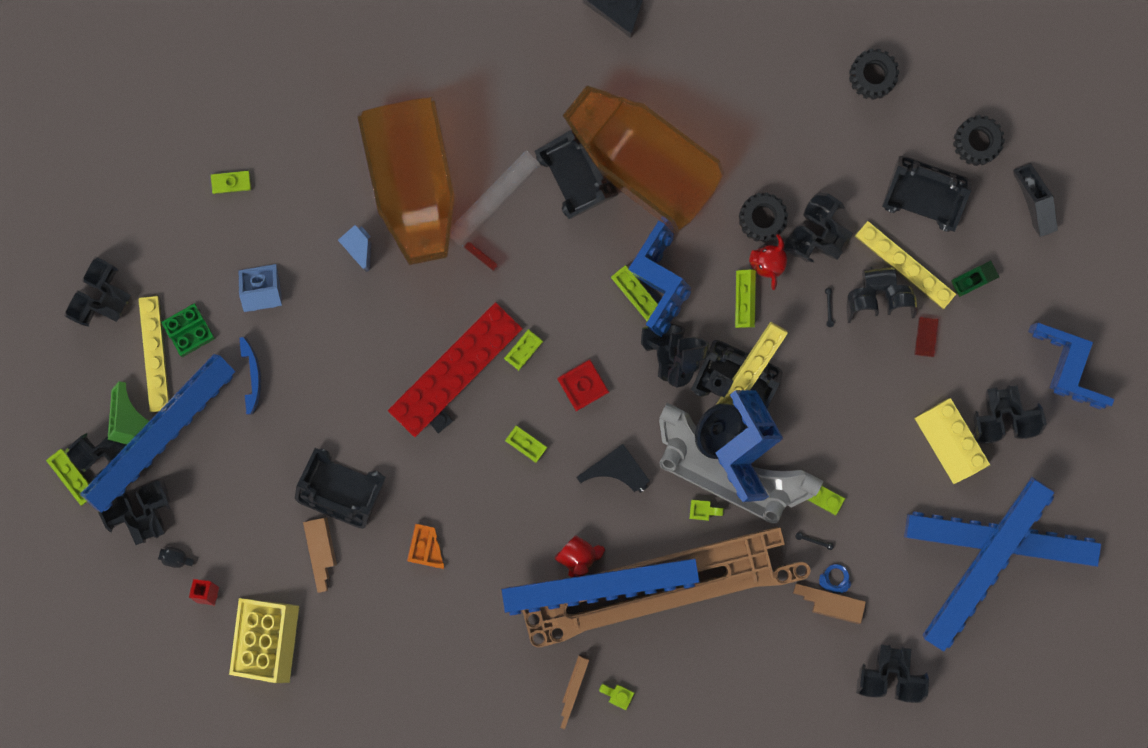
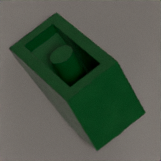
M990 260L952 279L951 282L958 296L961 297L999 278V275Z

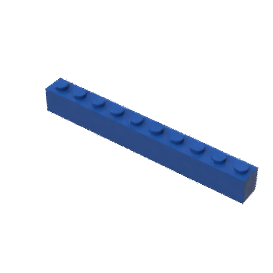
M213 354L80 495L95 510L101 513L108 510L112 506V501L126 491L125 487L139 477V473L143 468H147L152 464L153 458L166 449V444L180 434L179 431L183 426H187L192 422L193 416L206 407V402L219 393V388L223 384L230 382L233 378L232 375L236 371L220 355Z
M1034 477L1030 478L922 634L926 641L943 652L946 648H950L953 645L955 635L964 629L968 616L971 617L977 609L975 606L979 601L984 600L989 586L996 583L999 577L998 573L1001 569L1004 570L1007 567L1012 553L1015 554L1019 550L1021 540L1030 534L1034 521L1037 522L1041 518L1044 507L1050 505L1053 501L1054 492L1052 489Z
M913 511L912 515H907L904 537L982 549L999 524L989 523L987 527L981 526L980 521L970 520V523L967 524L962 523L960 518L951 517V520L948 521L943 520V516L932 514V517L928 518L924 517V513ZM1032 529L1026 538L1023 537L1020 542L1021 546L1015 553L1017 555L1098 567L1101 544L1095 543L1096 539L1084 537V541L1076 540L1077 536L1065 534V538L1057 537L1058 533L1046 532V535L1038 534L1039 530Z
M694 558L507 587L501 590L505 613L509 612L510 615L521 614V610L529 609V612L541 611L540 607L548 606V609L560 608V604L567 603L568 606L579 605V601L587 600V603L599 602L598 598L606 597V600L618 599V595L625 594L626 597L637 596V592L645 591V594L657 593L656 589L664 588V591L676 590V586L683 585L684 588L695 587V583H699L696 559Z

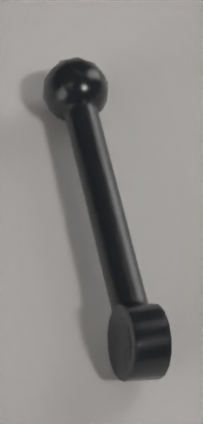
M828 287L825 289L828 308V321L826 325L827 327H833L834 322L832 321L831 312L832 289Z
M800 532L796 533L795 538L797 540L803 539L827 547L828 550H832L834 548L833 543L827 544L803 536V534Z

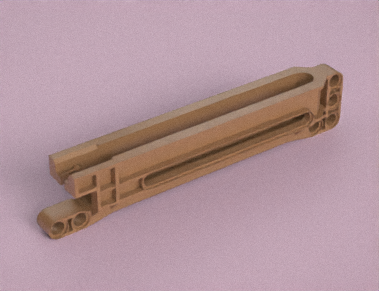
M774 527L604 571H617L694 558L696 559L698 572L719 566L726 568L724 575L695 583V587L684 588V586L677 587L676 590L661 591L576 614L567 613V603L560 604V608L548 609V606L540 607L541 611L529 612V609L522 611L531 644L535 647H544L563 642L584 631L753 587L784 585L803 580L810 575L811 570L807 563L800 561L779 566L772 571L767 549L785 545L781 528ZM799 565H804L806 568V572L802 576L796 573V568ZM780 570L787 572V578L783 581H780L777 577ZM532 614L538 615L540 618L539 623L531 624L528 619L529 616ZM555 628H560L563 631L561 638L553 637L552 631ZM536 633L544 635L542 643L534 641L533 636Z

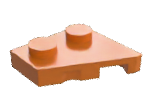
M415 523L407 557L408 562L444 569L434 527Z

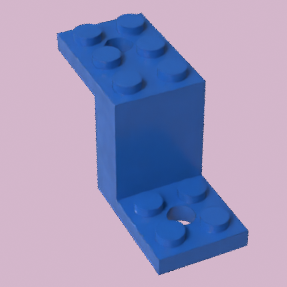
M658 221L628 270L638 280L664 294L646 323L655 334L662 337L669 330L672 319L679 314L683 301L689 298L691 287L683 278L657 264L661 261L665 248L672 243L674 235L666 224Z
M1041 323L1030 325L1028 332L1033 334V338L1038 340L1048 339L1055 346H1064L1049 387L1054 390V394L1063 397L1070 395L1072 400L1080 403L1089 402L1091 407L1100 410L1101 408L1105 409L1113 405V398L1078 386L1093 342Z
M735 390L730 396L734 406L742 416V421L748 428L718 450L716 455L719 458L720 465L724 467L727 473L728 480L735 487L737 496L742 502L764 501L769 495L751 463L784 438L756 390Z

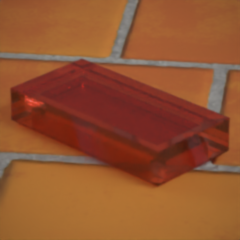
M467 242L465 244V250L491 271L495 272L498 265L472 243Z
M919 317L914 355L934 357L939 319Z

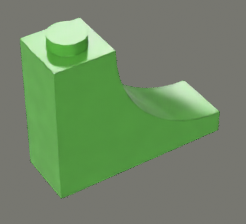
M119 381L111 390L108 440L128 444L149 421L136 411L129 400L126 383Z

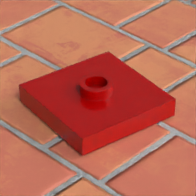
M591 360L584 362L557 378L575 411L582 409L609 393Z

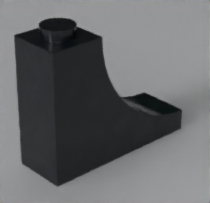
M1031 163L1014 169V176L1024 194L1032 225L1038 235L1042 237L1058 231L1053 195Z
M624 444L576 477L580 484L594 477L615 478L628 485L634 493L637 490L641 493L649 487L647 483L650 482Z

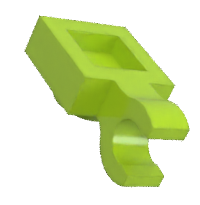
M691 500L689 519L709 521V515L723 516V508L710 507V501Z
M602 683L599 688V692L610 696L608 702L624 710H627L634 695L633 691L618 684L613 689Z

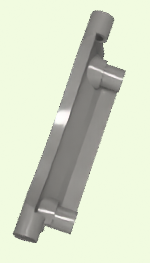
M666 403L659 417L662 443L668 445L659 463L662 469L749 511L769 523H778L786 506L792 508L816 496L822 486L823 480L802 470L772 471L753 467L769 497L764 501L742 502L737 496L735 487L728 480L727 473L724 467L720 465L718 459L708 458L698 450L695 443L696 426L690 415Z

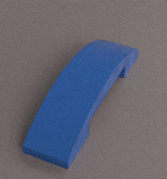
M240 337L241 357H249L252 394L245 395L246 414L250 415L254 413L259 401L261 373L257 356L251 344L246 338Z

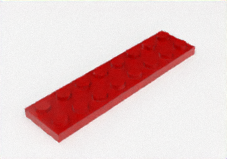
M495 302L387 411L416 438L523 329Z

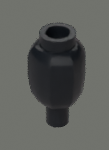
M173 547L161 549L158 560H161L163 565L173 568H181L184 565L192 567L194 559L188 558L182 550Z

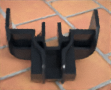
M829 193L815 194L808 202L803 215L811 222L819 224L824 228L822 235H814L806 227L797 226L789 235L784 249L806 262L814 263V260L809 258L814 248L824 255L838 260L840 255L843 254L841 248L845 242H850V238L853 235L852 232L832 219L837 210L845 208L843 203Z
M95 256L82 282L91 287L98 288L103 293L100 300L92 299L77 290L64 316L80 325L88 327L95 312L117 322L119 317L123 316L121 312L124 306L129 304L128 300L131 297L129 293L110 284L117 271H119L117 267Z
M884 266L879 269L870 267V269L863 270L864 287L850 291L847 296L848 323H851L853 314L857 311L874 310L875 316L879 315L876 294H885L888 315H891V312L896 308L910 307L911 316L915 318L918 310L913 289L908 285H897L894 267L886 268Z
M671 324L667 333L663 334L662 337L655 334L649 327H643L641 345L646 351L657 350V360L659 363L658 377L663 381H668L670 385L676 388L687 385L691 381L694 372L698 370L700 361L707 358L709 342L698 337H684L685 329L675 324Z
M1008 385L1006 389L998 390L997 387L987 389L986 404L989 415L979 416V412L975 411L973 417L975 439L979 444L994 443L1005 437L1006 432L1002 421V414L1011 413L1014 438L1017 439L1036 437L1043 433L1047 425L1043 407L1039 403L1033 409L1023 410L1018 385Z
M85 433L65 450V454L76 467L85 472L102 456L110 463L127 444L108 440L107 436L95 447L88 439L87 433ZM97 473L92 478V481L99 475V473Z
M163 480L150 482L136 491V496L144 511V514L136 517L133 513L132 504L127 494L116 497L108 510L102 513L98 512L105 528L112 533L116 526L125 522L135 545L144 544L146 539L153 536L157 539L159 536L164 535V524L157 509L167 506V509L171 510V501Z
M880 645L876 670L865 668L866 665L864 663L860 667L856 693L866 697H884L887 694L888 674L896 673L898 683L895 688V699L908 703H921L928 697L929 677L927 672L924 675H910L912 649L904 648L903 646L900 649L891 648V645Z

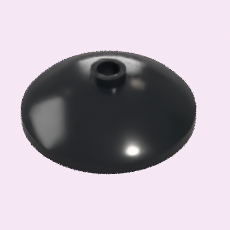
M721 403L711 407L702 415L695 430V443L698 450L704 456L711 459H719L716 452L745 430V423L742 421L739 410L732 404Z

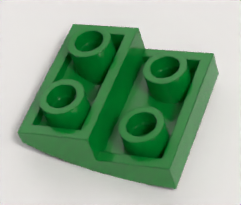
M195 303L161 322L182 358L215 339Z

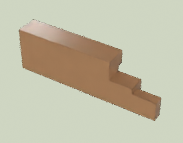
M325 517L303 522L318 593L328 591L326 579H329L327 567L337 565L328 520Z
M795 584L793 594L804 596L803 600L814 602L813 613L861 624L865 601Z
M578 655L562 701L565 705L561 716H564L560 728H566L589 658Z

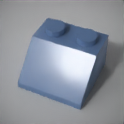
M354 225L338 241L357 263L368 272L370 270L371 242L368 239L371 236L362 226L358 229Z
M276 264L238 270L239 297L244 312L282 306L281 288Z

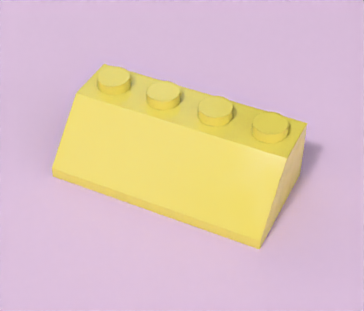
M951 398L942 401L914 418L953 484L974 475L990 465Z

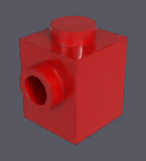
M193 579L189 598L198 604L215 606L219 587L211 581Z

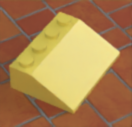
M239 598L229 675L272 683H290L299 606Z

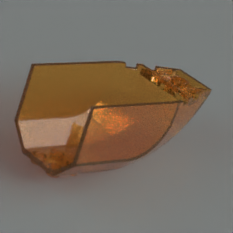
M586 86L563 114L564 119L597 169L620 191L659 221L666 224L675 233H678L691 223L714 194L724 175L720 160L643 103H637L627 100V98L618 97L609 92Z
M435 97L412 99L360 111L357 118L380 217L383 219L409 265L447 258L455 194Z

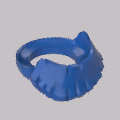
M838 564L829 566L825 573L819 577V584L829 592L843 593L848 591L851 585L848 571L845 567ZM832 569H839L843 572L844 579L838 586L830 583L829 572Z

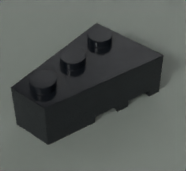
M583 0V3L631 38L643 0Z

